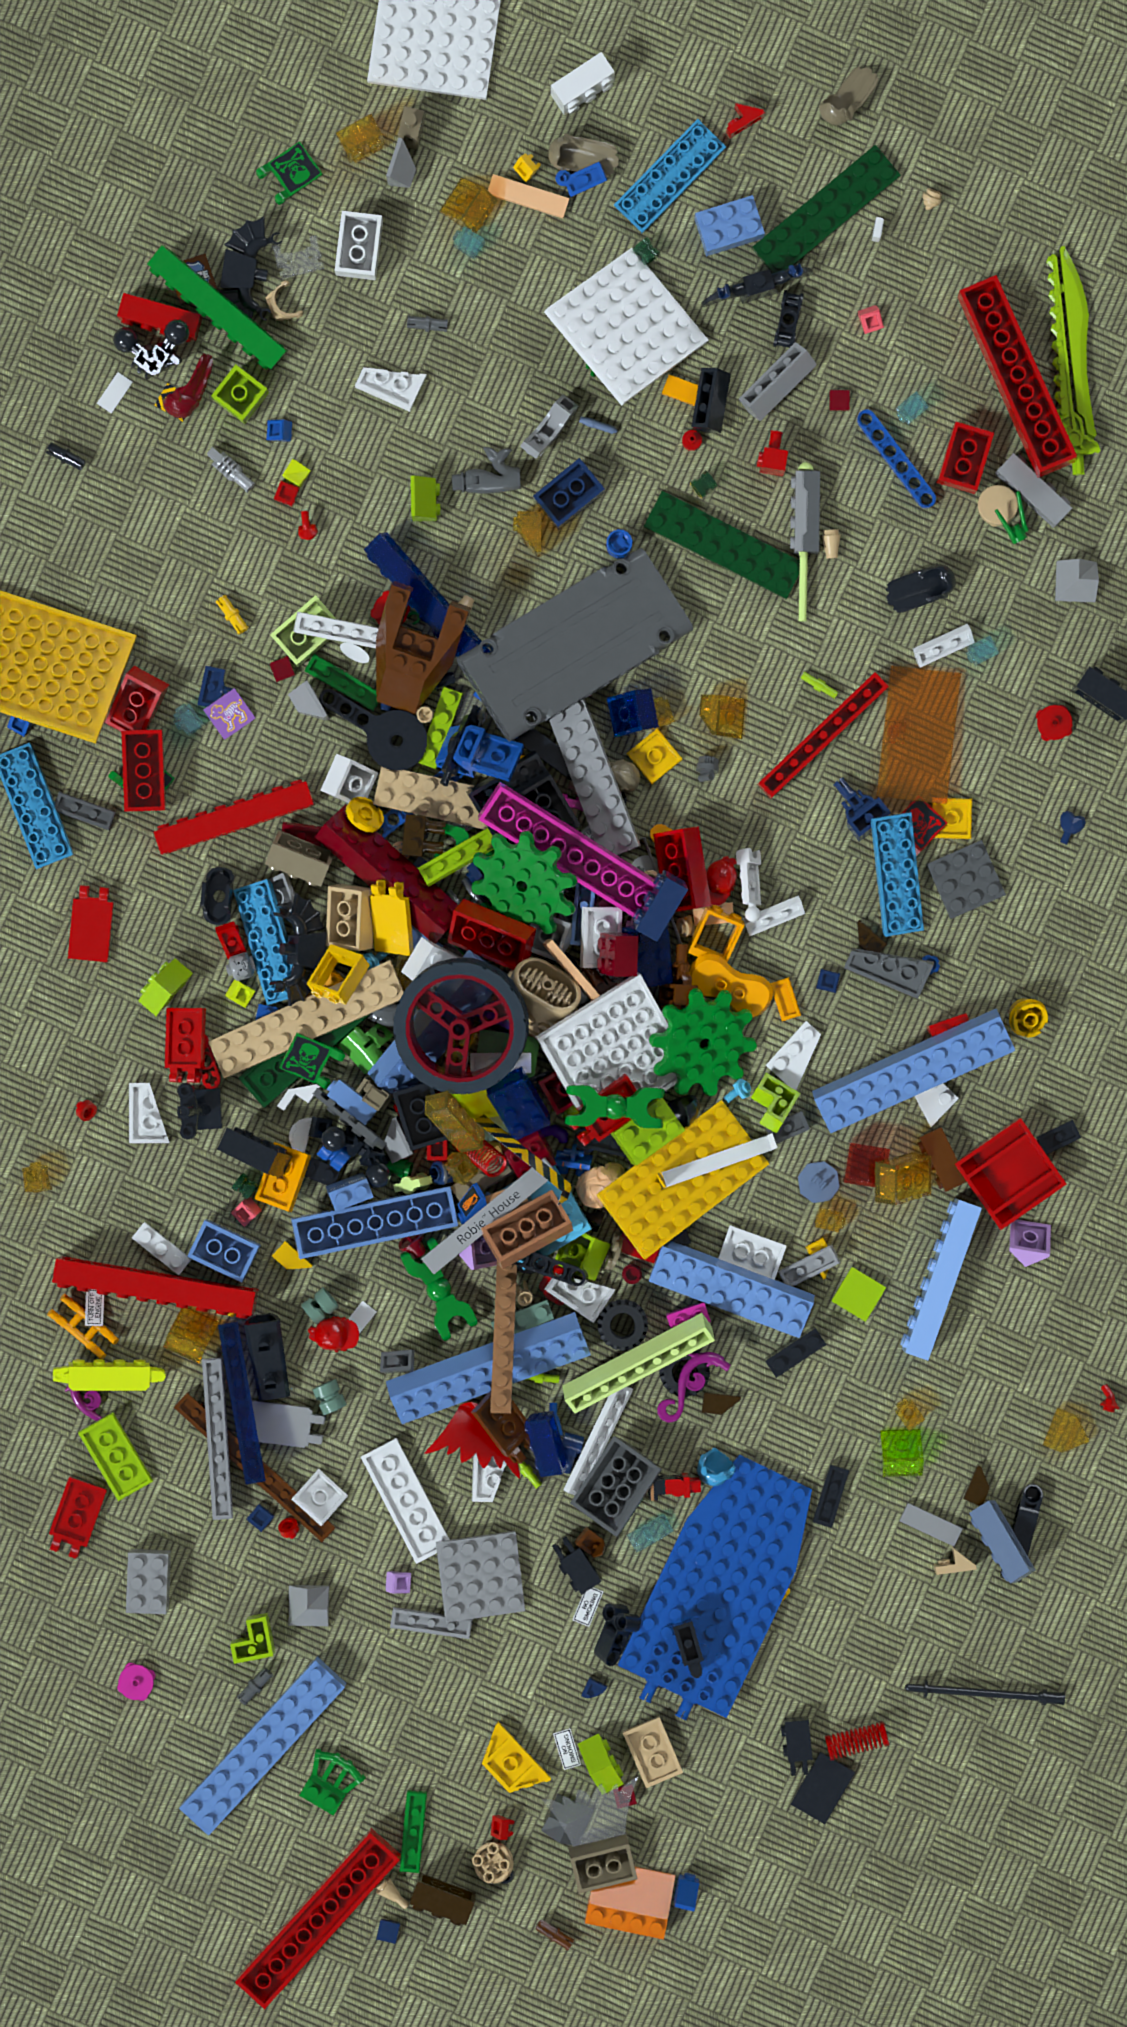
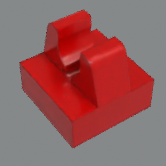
M492 1815L491 1836L499 1840H507L508 1837L513 1836L514 1832L508 1830L510 1824H514V1820L500 1815Z

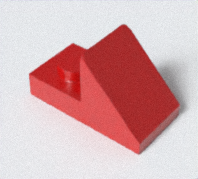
M735 103L734 108L741 119L735 118L731 120L726 128V133L730 139L763 119L765 115L764 110Z
M234 921L215 927L228 960L233 955L243 952L247 953L238 925Z

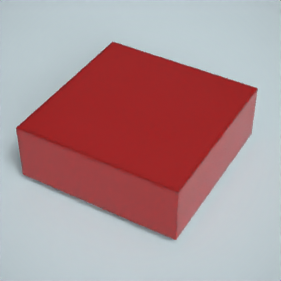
M280 481L274 500L293 507L300 488Z

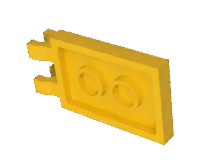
M377 880V885H371L372 894L370 895L375 951L410 956L414 948L409 897H403L404 885L400 882L394 883V887L388 888L389 895H387L385 892L386 881Z

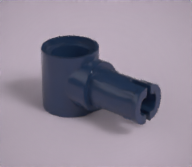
M565 1432L561 1446L564 1455L560 1472L571 1474L575 1457H578L582 1450L583 1436Z

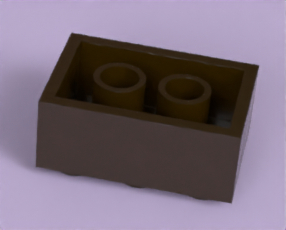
M420 1872L409 1904L413 1905L412 1908L417 1911H429L436 1918L442 1919L445 1917L450 1919L451 1923L461 1926L462 1924L467 1925L475 1903L476 1893Z

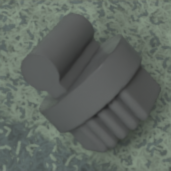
M706 755L699 757L696 771L700 772L698 776L700 782L714 780V774H718L719 760L716 757Z

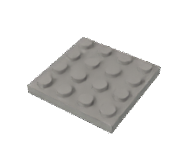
M515 1531L436 1542L446 1623L525 1611Z

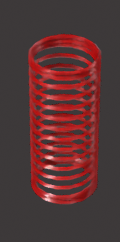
M465 1126L458 1129L453 1135L452 1146L488 1177L500 1175L506 1167V1157L477 1134V1132H473L467 1137L461 1147L463 1139L470 1134V1132L461 1139L458 1147L460 1137L464 1133L471 1131V1128ZM464 1129H469V1130H466L465 1132H463V1133L459 1136V1138H458V1140H457V1144H455V1141H456V1138H457L458 1134H459L461 1131H463ZM484 1148L483 1152L479 1156H477L478 1153ZM500 1156H501V1160H500L499 1165H498L494 1170H492V1171H487V1170L492 1169V1168L498 1163L499 1158H500ZM498 1157L496 1163L491 1168H488ZM502 1159H503L504 1162H503V1165L501 1166V1168H500L497 1172L491 1173V1172L495 1171V1170L500 1166V1164H501V1162H502Z
M876 1722V1728L872 1723V1730L870 1725H867V1729L863 1725V1732L861 1727L858 1728L859 1734L856 1728H854V1733L850 1729V1735L847 1730L845 1735L841 1731V1737L837 1732V1739L835 1734H832V1739L829 1734L825 1735L830 1759L835 1760V1757L838 1759L837 1749L840 1758L843 1757L841 1746L844 1756L847 1757L845 1744L849 1756H851L850 1745L855 1755L854 1742L857 1752L860 1754L858 1740L862 1752L864 1753L863 1741L866 1750L869 1751L867 1738L873 1751L871 1736L876 1749L878 1748L876 1737L880 1748H882L880 1735L884 1747L889 1746L884 1722Z

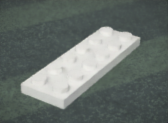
M395 1438L362 1455L361 1459L416 1564L436 1554V1542L450 1539L398 1439Z

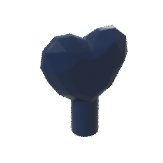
M1070 811L1062 813L1060 824L1064 833L1060 843L1067 845L1071 835L1080 832L1085 827L1086 821L1084 817L1080 815L1075 816Z

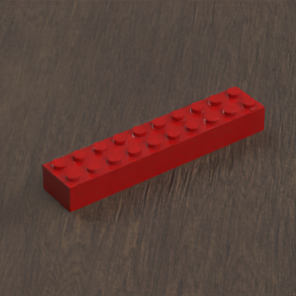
M997 275L959 290L957 298L1037 478L1075 463L1077 454Z
M65 1256L56 1258L52 1283H57V1287L68 1289L71 1286H76V1290L89 1292V1290L93 1289L97 1290L96 1293L101 1295L117 1293L116 1297L128 1299V1297L135 1296L137 1297L136 1300L143 1302L153 1299L156 1300V1304L160 1305L176 1303V1307L188 1309V1307L194 1306L197 1311L208 1312V1310L212 1309L216 1310V1314L220 1315L236 1313V1317L248 1319L249 1316L255 1313L259 1289Z
M370 1828L238 1974L235 1983L263 2009H266L397 1864L401 1854L374 1829Z

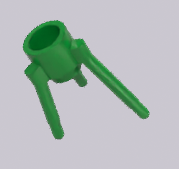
M1019 491L1016 492L1022 526H1019V523L1009 527L999 510H995L1012 544L1027 538L1025 532L1029 531Z

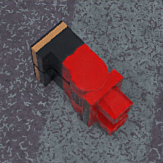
M681 1473V1476L658 1475L648 1490V1497L650 1501L658 1500V1495L672 1494L676 1497L683 1495L684 1498H690V1493L701 1492V1481L699 1477H689L688 1473Z

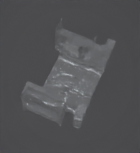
M317 235L309 237L311 247L296 253L282 254L280 245L272 246L277 261L276 266L278 269L283 268L284 270L279 272L281 279L324 269L323 262H318V259L323 257L320 254Z

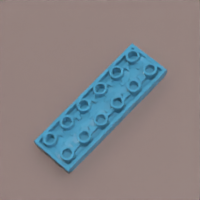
M697 119L627 190L614 206L641 233H644L725 150L726 146Z
M29 742L0 754V777L35 868L39 869L72 856V847L31 743Z
M908 812L872 818L871 828L884 936L923 931L912 814Z
M265 879L233 891L266 1004L270 1005L288 999L287 987H285L283 992L272 993L271 991L276 989V985H269V983L276 980L283 981L290 974L293 965L287 963V955H281L279 952L280 944L288 943V936L283 919L273 914V912L280 913V909L276 906L278 902L272 882L269 879Z

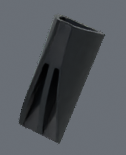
M273 1313L257 1314L244 1323L258 1400L264 1401L290 1396L280 1318Z

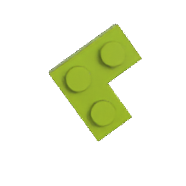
M176 958L170 963L166 961L159 969L160 973L157 974L155 972L149 978V983L140 991L142 996L138 1001L155 1016L169 1004L174 995L188 982L193 974Z
M765 1073L751 1096L753 1100L768 1108L759 1123L777 1133L801 1093L770 1074Z
M268 1613L248 1616L246 1624L249 1637L235 1639L230 1643L234 1664L272 1657L275 1654Z
M598 1733L577 1744L588 1772L602 1795L624 1785L621 1778L624 1776L620 1765L617 1764L613 1754H609L608 1751L611 1750L607 1739L603 1740Z

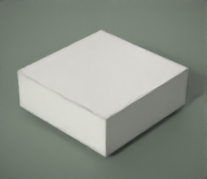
M876 217L871 241H880L884 223L883 218Z

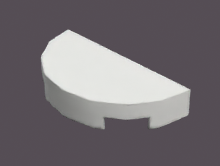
M312 1118L301 1119L292 1126L289 1132V1142L293 1149L305 1153Z

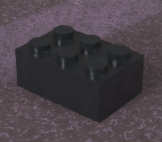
M1089 666L1082 672L1071 691L1120 724L1127 720V690L1122 689L1117 680L1113 678L1108 679L1103 676L1104 672L1095 666L1091 668Z
M420 1082L393 1091L410 1151L449 1139L450 1136L434 1088Z
M236 1126L234 1129L226 1128L217 1150L268 1175L283 1177L292 1158L291 1155L286 1153L287 1149L271 1144L269 1140L257 1137L246 1129Z

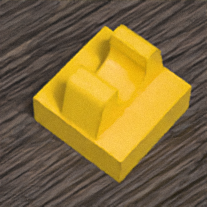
M526 153L520 156L513 166L525 182L529 181L541 166L540 163L535 165L532 161L534 156L532 154L527 155Z

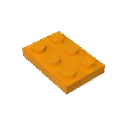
M274 1142V1145L287 1149L286 1153L291 1155L292 1158L282 1178L263 1173L255 1199L292 1212L311 1155Z

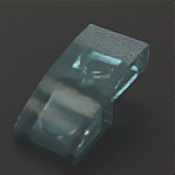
M660 1514L653 1520L627 1534V1537L635 1551L639 1552L674 1530L666 1516Z

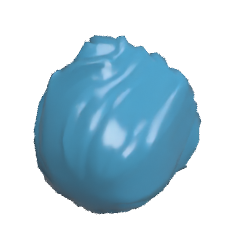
M712 1448V1450L701 1455L697 1465V1474L705 1484L719 1486L735 1474L736 1467L729 1460V1457L718 1449Z

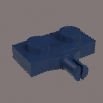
M205 666L197 705L208 707L221 698L223 694H227L228 691L234 689L226 687L224 684L226 670Z

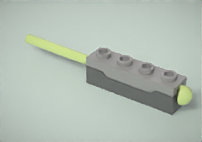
M808 462L800 464L798 471L795 472V476H791V488H795V496H791V508H794V516H791L790 528H794V536L790 537V548L794 549V554H799L800 556L799 622H806L808 554L819 553L820 471H813V466Z

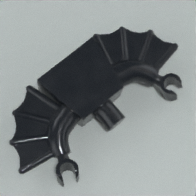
M264 217L257 221L246 220L241 228L232 230L231 238L224 245L237 252L229 249L225 250L220 288L237 289L218 291L251 319L256 311L259 313V317L266 321L267 319L262 317V312L268 311L271 313V311L266 307H259V304L252 298L251 288L255 287V280L267 282L268 270L257 268L258 260L255 258L261 248L268 246L270 243L278 245L282 241L275 242L273 240V236L279 235V232L271 234L269 238L265 237Z
M298 893L294 895L291 912H289L287 906L276 905L280 908V913L273 912L276 917L286 918L293 925L294 935H289L288 943H281L279 947L280 954L287 955V963L293 965L291 972L283 981L276 980L269 983V985H276V989L271 991L272 993L283 992L285 987H287L288 1005L290 1007L297 1001L304 1002L307 995L312 991L307 982L326 952L327 932H315L324 929L320 920V912L313 908L310 899H302Z

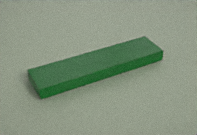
M314 654L304 670L306 673L374 712L379 704L374 688L318 655Z
M407 1790L400 1872L420 1873L427 1792Z

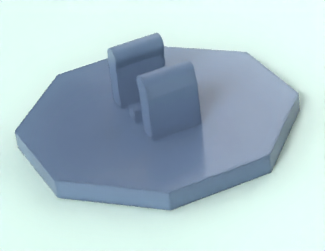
M825 1161L807 1164L798 1175L800 1194L812 1203L830 1201L840 1188L837 1170Z

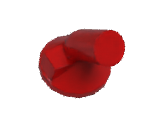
M301 511L302 526L298 527V535L301 539L311 540L317 535L318 529L315 524H310L309 511Z
M1105 1384L1101 1387V1390L1105 1394L1106 1400L1101 1402L1100 1406H1103L1104 1411L1115 1413V1409L1119 1410L1120 1407L1116 1403L1115 1396L1108 1384Z

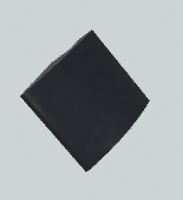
M535 750L519 759L510 782L491 776L466 791L476 810L480 813L499 782H501L574 829L580 826L566 799ZM487 826L492 836L498 833L494 829ZM506 838V840H507L510 844H516V843H514L513 841H511L510 839Z

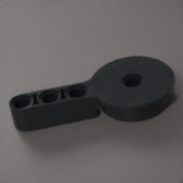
M325 689L321 692L320 702L325 708L366 733L370 755L380 766L395 771L406 770L416 765L423 757L427 747V734L423 724L413 714L406 711L393 710L375 716L334 690ZM327 693L334 695V701L331 704H326L323 701V697ZM343 704H349L352 707L351 712L347 715L340 712V707ZM365 714L368 716L369 721L366 725H360L357 722L359 715ZM396 735L401 736L403 743L400 746H394L391 742L392 737Z

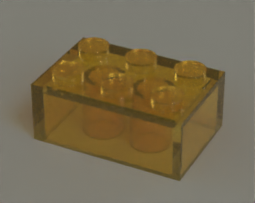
M911 1152L875 1162V1202L898 1205L931 1195V1155Z

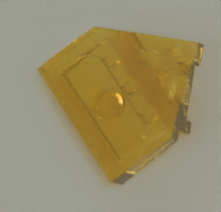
M1057 1408L1043 1445L1064 1453L1087 1444L1090 1440L1085 1433L1081 1419L1077 1415Z

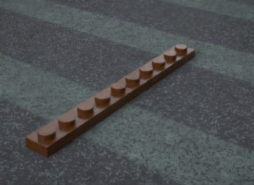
M187 1392L173 1408L207 1438L205 1407ZM228 1429L229 1459L317 1539L323 1542L336 1526L328 1519L320 1526L292 1500L297 1491Z

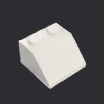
M336 754L320 791L346 803H349L355 797L368 798L378 772Z

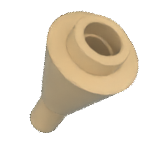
M389 1877L383 1878L376 1886V1894L398 1903L403 1909L409 1906V1902L401 1896Z

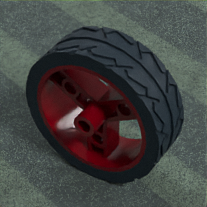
M451 958L437 962L423 970L405 989L397 1004L394 1016V1040L398 1054L405 1066L422 1083L449 1094H471L486 1090L501 1081L517 1063L525 1048L529 1033L527 1006L514 981L496 966L474 958ZM450 979H468L485 985L499 999L467 1012H462L431 987ZM435 1002L440 1003L442 1011H434L432 1004ZM416 1007H419L449 1031L445 1068L432 1061L424 1053L417 1041L414 1030ZM446 1010L456 1015L451 1023L442 1016ZM485 1010H492L495 1013V1017L488 1019L485 1016ZM479 1014L482 1023L473 1027V1015ZM509 1019V1039L505 1051L487 1067L467 1072L471 1034ZM466 1037L464 1047L454 1044L455 1039L462 1040ZM458 1051L462 1053L463 1059L455 1060L453 1052Z

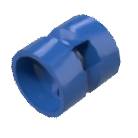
M617 529L609 534L606 548L610 556L622 559L630 554L632 538L625 530Z
M322 1146L317 1153L321 1159L325 1161L330 1160V1166L338 1172L351 1158L345 1146L335 1152H331Z

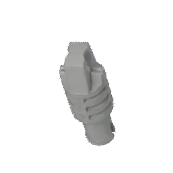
M212 447L207 452V455L214 461L212 465L229 481H235L246 493L253 488L255 483L242 472V468L224 451L220 454Z

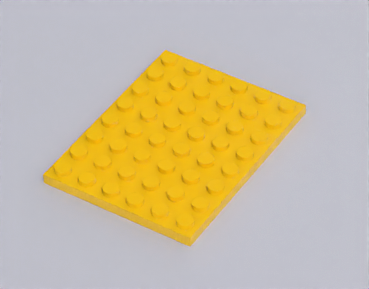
M0 590V712L96 744L133 650L137 635Z

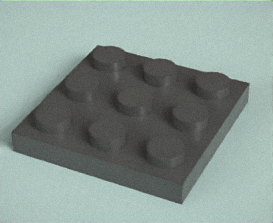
M982 840L926 864L950 919L1006 895Z

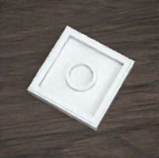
M318 1469L295 1494L292 1500L322 1526L348 1495Z

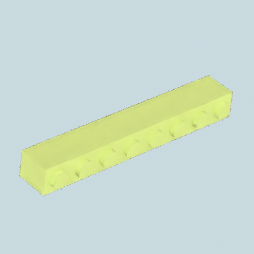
M700 1313L563 1385L566 1403L574 1413H577L715 1341L711 1324L703 1313Z

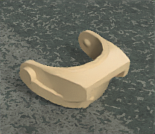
M287 280L281 282V285L265 297L275 321H284L295 317L300 318L304 314L303 311L290 314L278 308L276 297L281 289L290 285Z

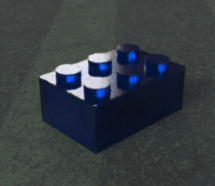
M668 924L657 942L635 929V925L622 927V933L638 936L637 972L641 974L647 987L673 983Z
M522 1066L509 1072L501 1081L486 1089L487 1097L515 1140H519L551 1125L549 1111Z

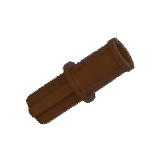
M539 1920L536 1924L535 1929L548 1937L550 1942L554 1941L567 1951L570 1949L574 1939L562 1933L560 1928H555L544 1920Z

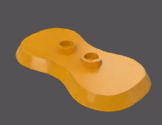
M701 955L691 965L692 985L698 986V989L703 992V997L717 998L720 991L728 990L732 994L730 1007L735 1012L749 1009L752 1012V1018L761 1015L772 1000L773 988L767 979L759 975L739 972L718 955Z

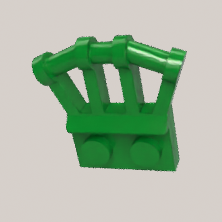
M316 1748L312 1774L299 1796L334 1816L346 1794L363 1782L366 1777L364 1774H360L352 1764L353 1761L345 1760L340 1757L341 1754L337 1752H323L321 1749ZM319 1760L331 1761L323 1776L318 1775ZM335 1764H338L343 1769L333 1784L326 1779ZM349 1771L355 1780L342 1789L339 1785Z

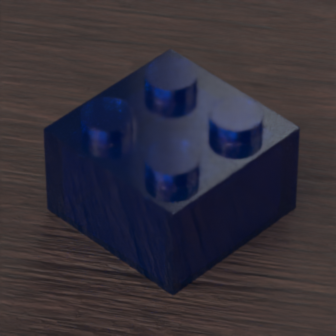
M651 688L633 690L607 698L614 737L631 736L659 728Z

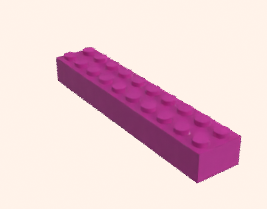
M499 782L478 815L479 821L516 844L519 842L520 834L523 831H529L534 836V845L538 850L546 851L551 846L558 847L562 853L561 858L557 861L559 871L574 874L577 877L578 883L632 917L636 909H641L643 906V898L647 891H652L655 886L653 884L654 878Z

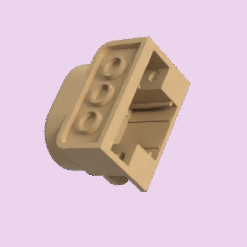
M528 958L520 962L514 970L511 969L507 974L514 981L518 991L524 998L529 1014L528 1034L535 1039L537 1035L578 1010L577 1007L581 1000V990L578 983L572 976L540 958ZM496 994L494 995L491 1002L496 999H499Z

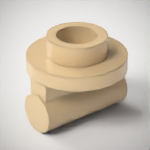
M692 915L677 920L676 928L681 937L693 936L695 926Z

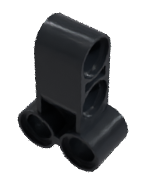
M608 1603L602 1611L606 1622L595 1646L594 1654L607 1666H614L621 1657L630 1632L639 1631L641 1619L637 1614H629V1609L624 1604Z

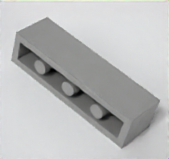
M795 342L739 400L748 413L761 421L817 364L808 351Z
M1013 453L995 474L1015 493L1019 491L1021 499L1054 528L1072 509L1070 501L1064 496L1060 497L1055 492L1056 488L1051 483H1045L1041 478H1037L1034 469H1030L1026 465L1027 461L1018 454L1016 456Z

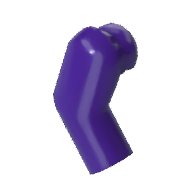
M557 1124L539 1128L544 1137L553 1135L562 1144L569 1140L567 1130Z

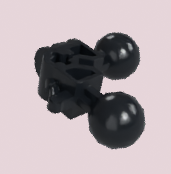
M174 319L165 326V341L155 346L151 344L142 346L139 343L137 333L127 327L116 331L113 342L118 351L123 353L132 352L136 355L131 368L138 366V374L145 372V379L148 380L153 375L166 371L170 366L182 363V358L176 355L177 351L174 348L176 345L184 344L187 341L190 331L184 321Z
M337 1126L329 1127L323 1132L321 1140L325 1149L335 1152L345 1146L349 1156H356L357 1154L362 1156L359 1161L360 1165L368 1166L365 1174L369 1185L380 1188L389 1183L391 1173L385 1164L390 1162V1158L385 1156L383 1149L377 1146L374 1148L364 1142L365 1137L363 1135L359 1137L351 1130L352 1126H348L345 1132Z

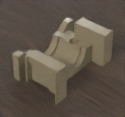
M371 1077L364 1078L356 1090L358 1093L361 1091L365 1092L366 1094L362 1101L378 1112L381 1109L385 1111L394 1098L393 1094L377 1086Z

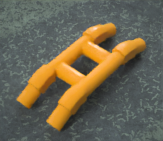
M63 1294L60 1300L76 1312L75 1316L69 1322L53 1309L47 1313V1316L66 1329L99 1359L103 1360L106 1354L91 1339L98 1331L113 1345L118 1343L119 1338L105 1325L92 1326L85 1335L80 1332L76 1326L83 1318L85 1319V1309L74 1299Z

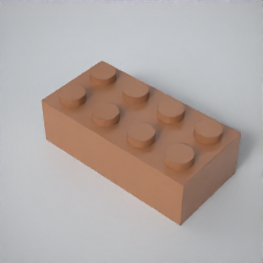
M553 1190L481 1228L484 1239L502 1269L573 1231L572 1222L562 1205H558L559 1200Z

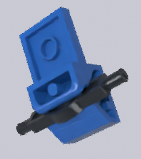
M473 705L470 714L464 716L460 725L449 728L436 758V766L442 768L441 770L444 772L440 784L448 786L451 777L456 776L457 773L474 778L476 772L510 782L524 750V744L515 741L509 742L505 738L486 733L484 728L477 727L479 720L476 718L481 708Z

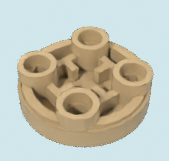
M1003 485L988 487L981 493L978 500V512L981 518L993 527L1003 525L995 513L996 509L999 510L1007 523L1013 520L1018 511L1016 494L1010 488Z
M490 1842L484 1844L472 1858L477 1876L486 1883L496 1884L503 1882L510 1876L513 1870L514 1861L512 1853L501 1843Z

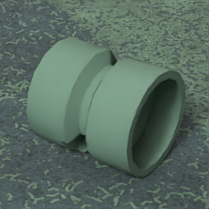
M324 1287L314 1294L315 1298H309L301 1304L306 1314L316 1325L326 1318L327 1313L332 1314L339 1308L335 1299Z
M336 1379L312 1389L316 1400L321 1401L319 1406L323 1415L347 1405L343 1394H339L340 1387Z

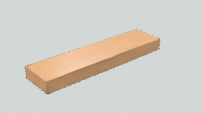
M495 174L492 176L487 195L564 219L569 203V198Z
M547 939L543 946L567 974L576 980L585 995L591 1001L598 998L600 995L555 942L552 939Z

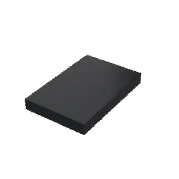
M820 1751L810 1767L808 1775L805 1776L792 1798L790 1805L826 1824L854 1776L855 1771L836 1760H831L830 1756Z

